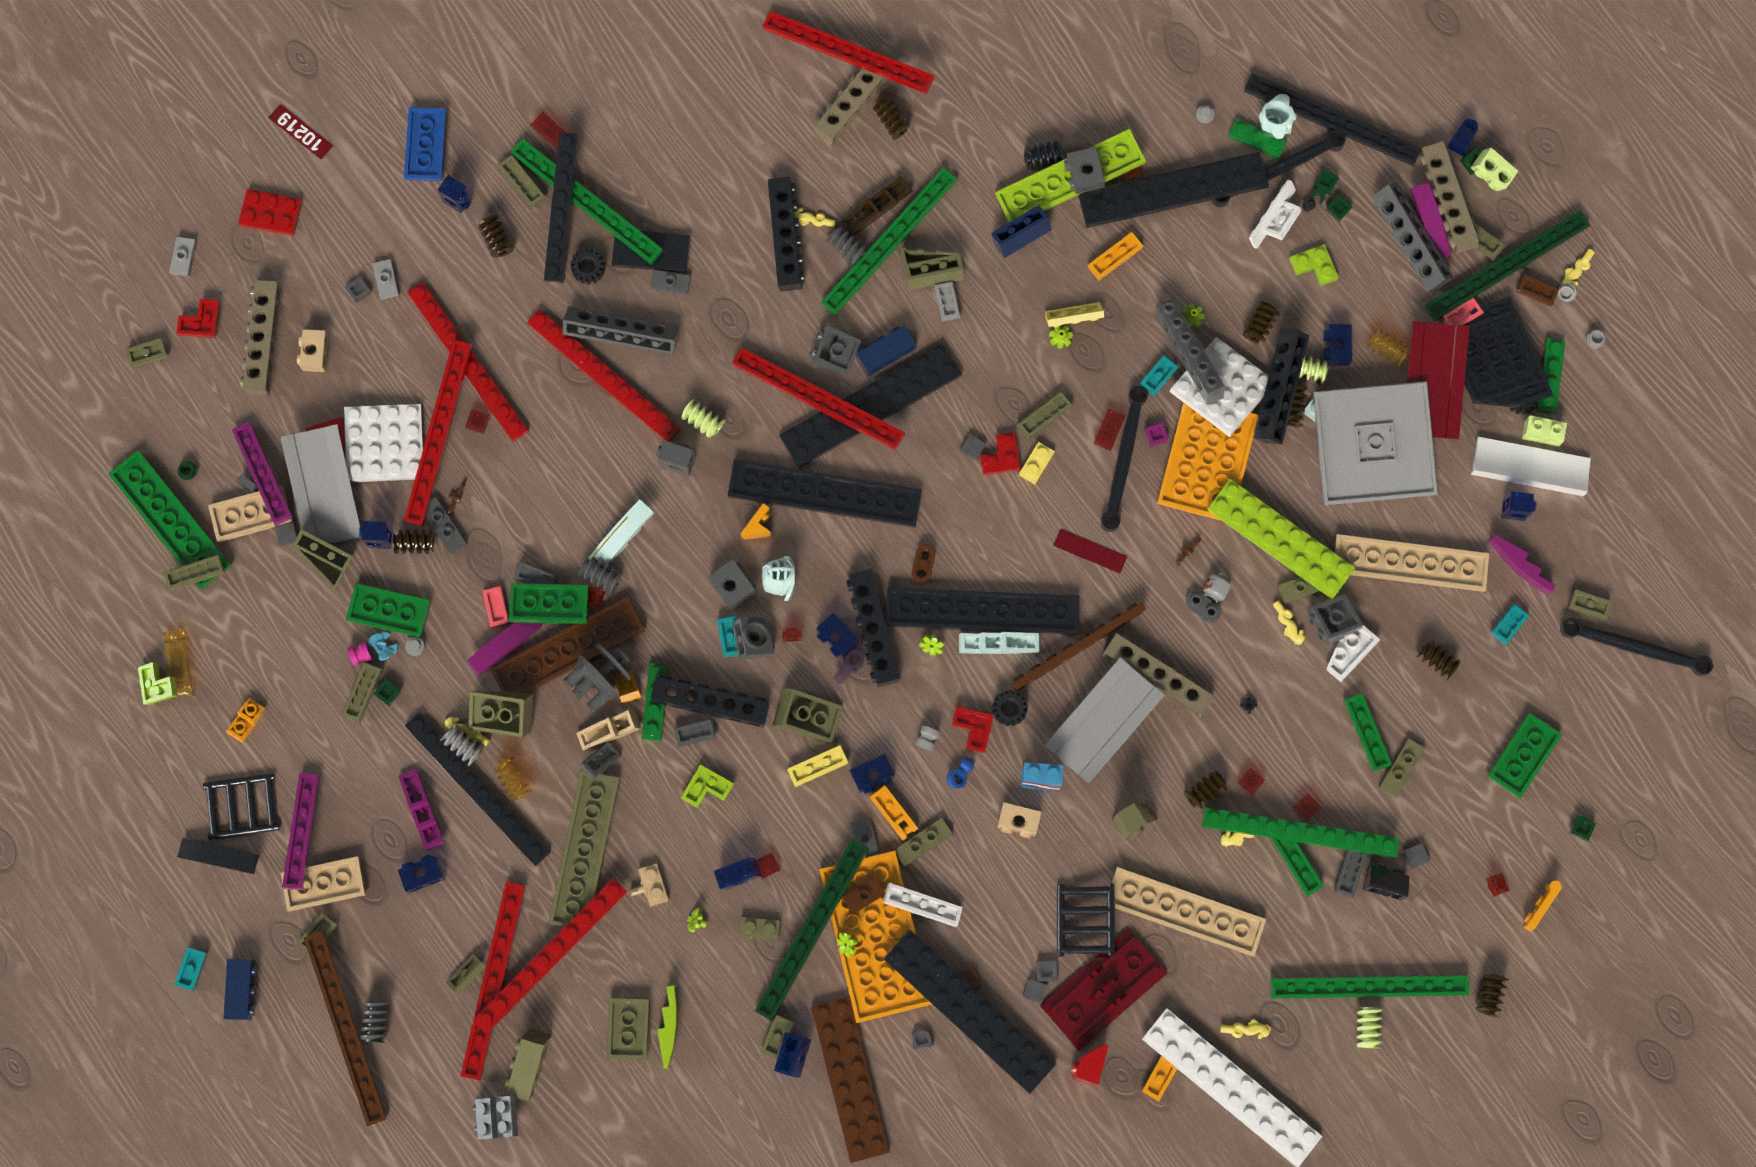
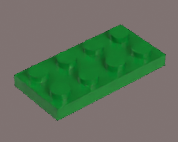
M355 583L346 621L421 638L431 601Z
M511 583L509 622L587 624L589 586Z
M1528 713L1487 777L1520 799L1562 734L1533 714Z

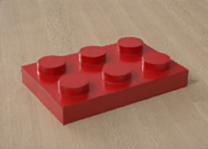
M247 189L238 224L242 227L294 236L303 201L299 198Z

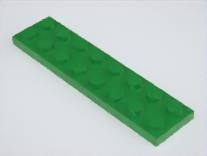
M139 450L108 473L181 566L219 554L224 570L227 571L232 567ZM219 576L197 582L196 585L202 590Z

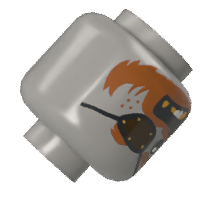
M1222 573L1210 575L1203 587L1204 596L1216 603L1225 600L1231 589V583L1228 581L1229 578Z

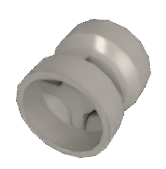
M922 726L921 736L917 738L915 744L923 749L933 751L935 748L934 742L938 739L940 732L930 727Z

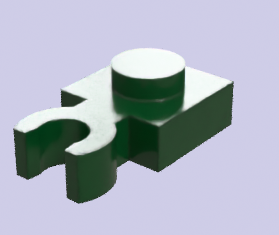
M1323 169L1313 186L1317 190L1312 192L1310 199L1313 200L1316 195L1320 196L1319 204L1321 205L1325 200V193L1331 194L1339 177Z

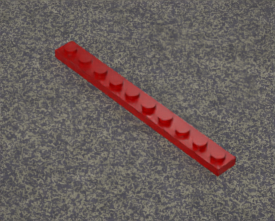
M770 11L762 25L763 30L927 94L935 79L934 75L772 11Z
M423 282L407 292L449 353L453 340L465 342ZM471 351L465 376L512 442H514L529 431Z
M539 309L527 322L533 330L664 441L670 442L681 430L679 426L575 338L563 335V328Z
M457 340L452 342L405 513V522L424 526L473 345Z
M742 347L732 362V365L895 451L905 436V432Z
M613 878L473 1021L488 1034L628 892Z
M510 882L505 883L474 1018L502 991L526 886ZM474 1021L460 1076L481 1081L492 1030L486 1034Z

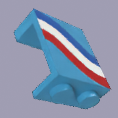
M1024 763V768L1021 771V788L1060 790L1063 782V765Z

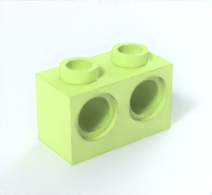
M1492 148L1482 150L1471 166L1476 176L1484 179L1489 183L1488 185L1491 189L1497 191L1506 189L1518 173V170Z
M1529 415L1524 421L1521 439L1559 447L1564 442L1567 423Z

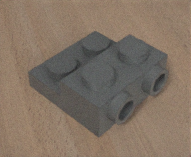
M827 325L823 330L820 329L816 336V339L819 341L817 346H813L809 355L812 357L811 363L827 370L830 368L847 376L861 340Z
M1346 594L1312 606L1308 615L1310 624L1312 626L1316 625L1318 629L1317 636L1321 642L1325 641L1326 645L1344 639L1345 635L1360 630L1363 627V623Z
M516 1095L475 1100L473 1113L476 1115L477 1124L474 1127V1132L478 1140L518 1136Z

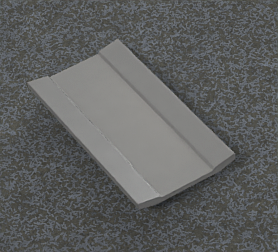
M337 424L280 437L301 529L329 544L362 537Z
M1120 657L1044 746L1087 783H1090L1165 695Z

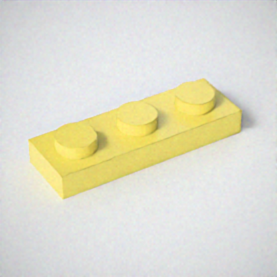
M1100 302L1045 311V318L1049 327H1058L1068 323L1076 324L1085 320L1094 321L1104 317V310Z
M840 745L787 770L794 786L798 787L847 765L848 761Z

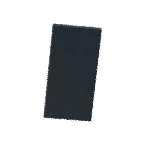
M641 231L663 249V252L652 265L618 238L614 237L611 263L613 267L682 273L687 271L690 235Z

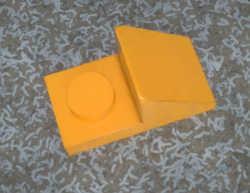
M764 503L741 532V538L744 540L771 536V532L761 525V523L765 524L771 516L769 514L770 508Z
M633 670L627 671L631 677L630 681H627L621 674L614 676L623 704L641 698Z

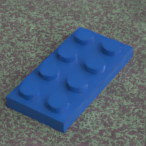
M409 107L404 167L405 180L442 181L446 108Z

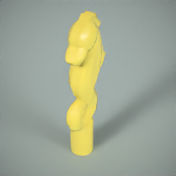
M802 207L798 208V211L795 212V218H799V224L802 227L809 224V222H812L815 226L826 225L835 227L836 221L826 218V215L823 213H818L816 216L809 212L801 213L803 211Z
M1588 249L1584 257L1576 261L1575 269L1572 267L1565 270V278L1562 284L1571 283L1574 286L1578 285V281L1574 280L1581 276L1582 270L1590 268L1591 264L1589 261L1594 255L1593 250Z
M1278 600L1273 606L1279 613V621L1287 626L1284 636L1290 637L1294 644H1302L1305 639L1303 635L1304 630L1301 629L1298 634L1295 622L1290 620L1293 616L1292 611L1285 609Z
M449 717L444 722L445 726L450 729L454 725L459 724L456 722L460 721V717ZM459 724L457 731L459 732L464 729L465 736L471 735L469 741L476 739L484 746L489 744L490 740L483 736L481 731L470 730L467 725Z
M1226 831L1221 836L1220 843L1226 847L1229 845L1241 846L1244 841L1243 837L1252 838L1254 836L1233 833L1230 836L1231 832Z
M1255 1019L1251 1020L1248 1026L1238 1022L1233 1025L1221 1024L1220 1032L1231 1033L1236 1038H1240L1243 1033L1248 1036L1260 1033L1258 1038L1261 1039L1262 1037H1267L1271 1031V1027L1268 1024L1258 1023Z

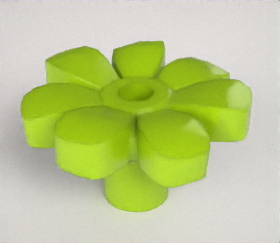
M1189 304V309L1183 308L1182 314L1190 328L1193 324L1195 327L1201 326L1200 320L1203 321L1205 319V314L1201 313L1203 309L1200 306L1195 309L1194 304Z
M1060 326L1054 327L1055 331H1050L1051 345L1057 344L1059 349H1062L1063 345L1066 347L1071 345L1069 339L1073 338V333L1068 332L1069 328L1067 326H1063L1062 329Z
M934 634L931 636L925 635L923 640L920 641L919 646L923 652H929L930 656H935L936 653L941 654L943 652L944 641L938 640V636Z
M698 907L693 910L692 916L687 918V922H689L687 929L692 933L695 932L696 928H705L707 925V920L702 919V909Z
M841 932L839 939H836L837 944L841 945L838 948L841 954L845 953L848 957L852 956L856 952L854 945L858 944V939L856 937L851 938L849 932Z

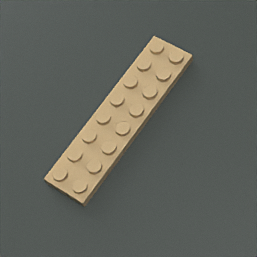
M1336 535L1334 553L1355 567L1351 574L1353 576L1480 592L1486 591L1489 553Z
M1116 868L1112 880L1115 890V909L1252 957L1255 956L1266 919L1122 868Z

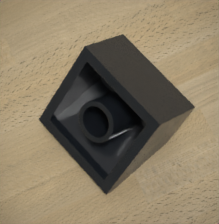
M1374 864V866L1368 867L1363 890L1401 901L1408 897L1410 876L1404 875L1405 872L1402 870L1393 869V871L1386 870L1384 865Z

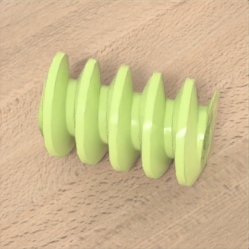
M1304 356L1299 378L1306 374V378L1309 381L1314 376V382L1316 383L1320 378L1321 385H1323L1329 368L1327 367V361L1324 360L1320 365V359L1317 358L1313 363L1312 356L1305 360Z
M692 399L685 407L682 419H688V424H694L695 429L700 428L701 433L706 432L708 438L716 435L722 428L725 420L723 419L718 422L719 415L712 418V410L705 413L707 407L704 406L702 409H699L701 403L698 402L694 405V399Z
M1360 1007L1363 1010L1358 1011L1357 1015L1363 1018L1357 1020V1023L1362 1024V1026L1357 1027V1031L1362 1032V1034L1357 1035V1039L1362 1040V1042L1357 1043L1356 1046L1359 1048H1378L1376 1045L1381 1044L1382 1041L1376 1039V1037L1381 1036L1382 1033L1376 1030L1381 1028L1382 1025L1377 1023V1021L1381 1020L1382 1017L1377 1015V1013L1383 1011V1009Z

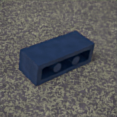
M1037 205L992 232L991 235L995 247L1006 258L1051 231L1052 228L1048 216Z
M905 325L901 328L898 326L892 329L889 335L885 337L880 336L875 339L872 345L861 347L858 353H856V359L867 377H870L916 350V342Z
M227 959L223 1019L251 1020L252 1016H254L255 1004H252L253 996L256 995L254 976L257 975V964H255L254 960Z

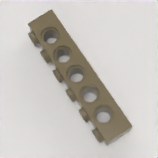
M885 44L874 50L876 53L901 62V56ZM860 68L861 71L858 75H853L849 80L848 87L846 89L843 88L838 93V99L828 105L823 117L819 116L814 123L815 133L833 146L886 82L887 78ZM869 77L872 81L865 82L863 79ZM854 91L861 93L859 96L852 95ZM842 105H848L850 108L847 110H843L840 107ZM830 119H837L838 122L835 123V124H832V123L829 122V120H830Z
M1444 141L1423 147L1422 155H1419L1422 166H1426L1427 171L1425 175L1427 181L1432 183L1433 188L1431 189L1434 198L1438 200L1439 213L1444 217L1445 221L1442 222L1445 232L1449 231L1450 238L1448 240L1451 249L1454 248L1456 254L1477 248L1479 240ZM1433 163H1440L1441 166H1439V167H1434V166H1432V164H1433ZM1445 179L1447 182L1440 184L1438 180ZM1447 195L1453 197L1451 200L1444 199ZM1451 212H1457L1459 215L1456 217H1452L1449 214ZM1463 229L1464 232L1459 234L1456 233L1455 230Z
M255 280L254 286L251 287V297H253L252 304L249 305V315H251L250 322L247 323V333L249 335L244 346L247 353L242 363L243 370L245 371L244 377H241L240 386L246 394L269 395L281 286L277 281ZM267 298L268 302L261 305V300ZM260 317H266L264 322L258 323ZM258 335H264L262 340L256 341ZM256 353H262L259 359H254ZM260 371L257 377H252L253 372Z
M1115 634L1102 656L1113 663H1116L1121 657L1166 697L1201 718L1214 698L1210 689L1205 686L1201 688L1195 684L1196 681L1187 675L1184 677L1179 674V670L1176 667L1165 665L1159 656H1151L1146 652V648L1139 644L1134 645L1126 635ZM1129 649L1132 656L1124 657L1122 650ZM1141 659L1146 660L1148 667H1140L1138 661ZM1154 671H1163L1164 677L1157 678ZM1177 680L1181 687L1174 689L1171 686V681ZM1194 691L1197 698L1194 700L1188 698L1187 692Z

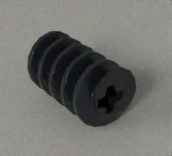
M1054 140L1053 145L1050 141L1046 142V147L1043 143H1040L1039 147L1034 144L1031 149L1029 146L1024 148V162L1027 170L1029 169V164L1035 169L1036 163L1043 167L1044 161L1050 166L1052 159L1055 164L1058 162V158L1061 161L1064 160L1063 150L1058 140Z

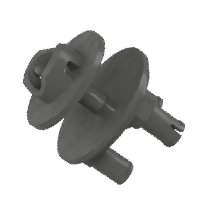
M600 644L596 645V648L607 660L598 671L579 654L577 656L579 658L577 660L578 664L575 666V669L563 679L572 688L583 677L584 680L571 690L579 700L591 688L598 690V694L586 704L593 713L606 701L608 702L614 697L619 698L618 693L604 678L614 668L627 681L631 680V677L625 671L629 665L630 658L619 647L606 650Z

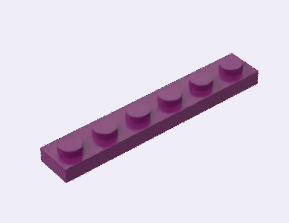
M250 422L232 429L274 525L277 526L292 519L291 512Z
M299 773L282 884L283 889L303 890L320 780L319 774Z

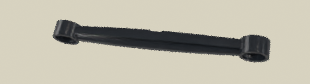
M1333 130L1328 134L1326 140L1264 168L1268 181L1310 161L1328 150L1340 151L1346 141L1345 134L1340 130ZM1332 136H1338L1341 138L1342 144L1335 146L1330 143L1329 139ZM1229 196L1226 201L1222 202L1218 200L1211 201L1217 207H1225L1233 196Z
M1134 386L1128 394V401L1131 405L1116 462L1108 510L1103 514L1100 522L1101 527L1107 532L1117 530L1121 522L1118 511L1132 458L1141 406L1145 404L1148 398V392L1143 386ZM1134 391H1141L1145 399L1141 402L1134 401L1132 399ZM1109 515L1114 516L1117 520V525L1115 527H1107L1104 524V518Z
M1568 618L1560 626V632L1566 638L1571 639L1580 636L1634 654L1688 667L1697 676H1705L1713 669V661L1708 656L1702 655L1693 658L1646 642L1585 627L1576 618ZM1573 622L1577 626V633L1568 634L1564 628L1565 624ZM1702 659L1707 662L1708 670L1705 673L1697 669V660Z

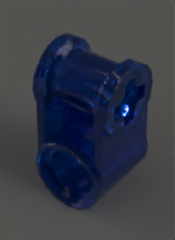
M1466 119L1459 127L1457 133L1454 134L1447 148L1464 156L1478 131V123L1474 119Z

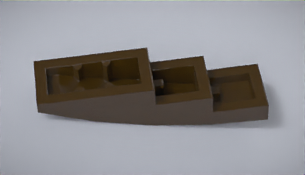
M899 176L887 188L883 187L871 199L867 198L840 222L846 230L850 231L851 236L855 235L887 213L912 193L913 190Z

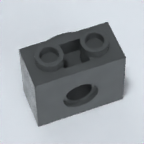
M1096 147L1067 154V160L1064 161L1066 172L1070 171L1069 185L1071 189L1075 190V194L1105 187V180ZM1085 167H1090L1092 169V172L1085 173L1083 172V169Z
M664 441L662 446L659 445L656 456L658 457L660 467L690 477L695 462V450L678 442Z
M733 559L708 576L709 582L731 611L756 594L754 589L756 584L751 577L746 578L743 573L745 572L740 562L735 563ZM733 582L736 586L733 590H727L725 588L726 584Z
M768 616L745 617L732 622L739 660L767 658L774 653L775 644L771 637V623L768 621Z

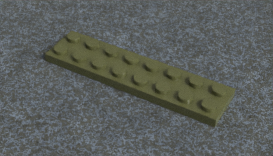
M581 770L550 915V925L565 927L596 896L620 780L619 777L600 774L593 780L585 771Z

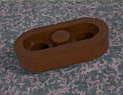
M921 545L916 551L912 577L918 583L927 582L931 576L935 550L930 545ZM928 553L929 557L923 558L922 554ZM924 571L925 575L920 577L918 572Z

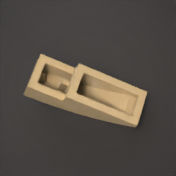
M627 710L613 718L602 720L576 734L582 750L585 751L641 729V725L634 710Z

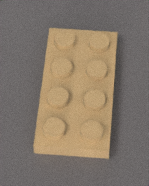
M280 485L279 488L289 508L284 486ZM259 491L208 505L218 543L293 522L290 519L275 526Z
M357 856L307 867L303 890L283 889L287 911L291 912L365 896L366 892L360 858ZM284 872L281 873L282 884H283Z

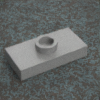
M176 237L169 270L170 274L189 277L196 246L195 239Z
M391 259L372 263L380 299L384 300L399 296Z
M953 281L934 284L942 322L960 318Z

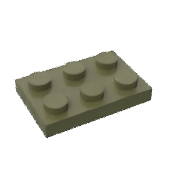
M609 998L607 1059L647 1060L649 999Z

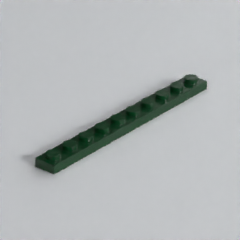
M1579 210L1425 304L1424 308L1434 322L1439 320L1443 315L1471 298H1475L1590 227L1589 222Z
M853 838L851 839L756 1007L755 1012L771 1021L774 1020L870 848Z

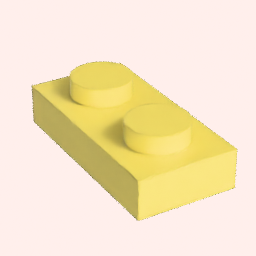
M1038 442L1020 471L1019 476L1036 484L1055 451Z

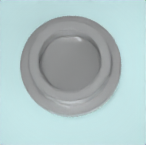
M1202 105L1197 109L1196 117L1201 123H1209L1214 119L1215 112L1211 106Z
M1571 283L1562 284L1559 287L1558 297L1564 302L1574 300L1577 295L1576 287Z
M1592 330L1588 333L1586 341L1590 347L1598 349L1605 344L1606 337L1600 330Z
M411 637L406 641L405 649L409 655L418 656L423 653L425 644L419 637Z

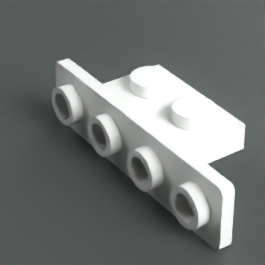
M1287 180L1280 188L1279 194L1271 202L1269 209L1261 217L1257 227L1251 232L1249 240L1254 248L1257 249L1266 235L1283 240L1302 210L1299 206L1289 203V200L1296 191L1291 180Z

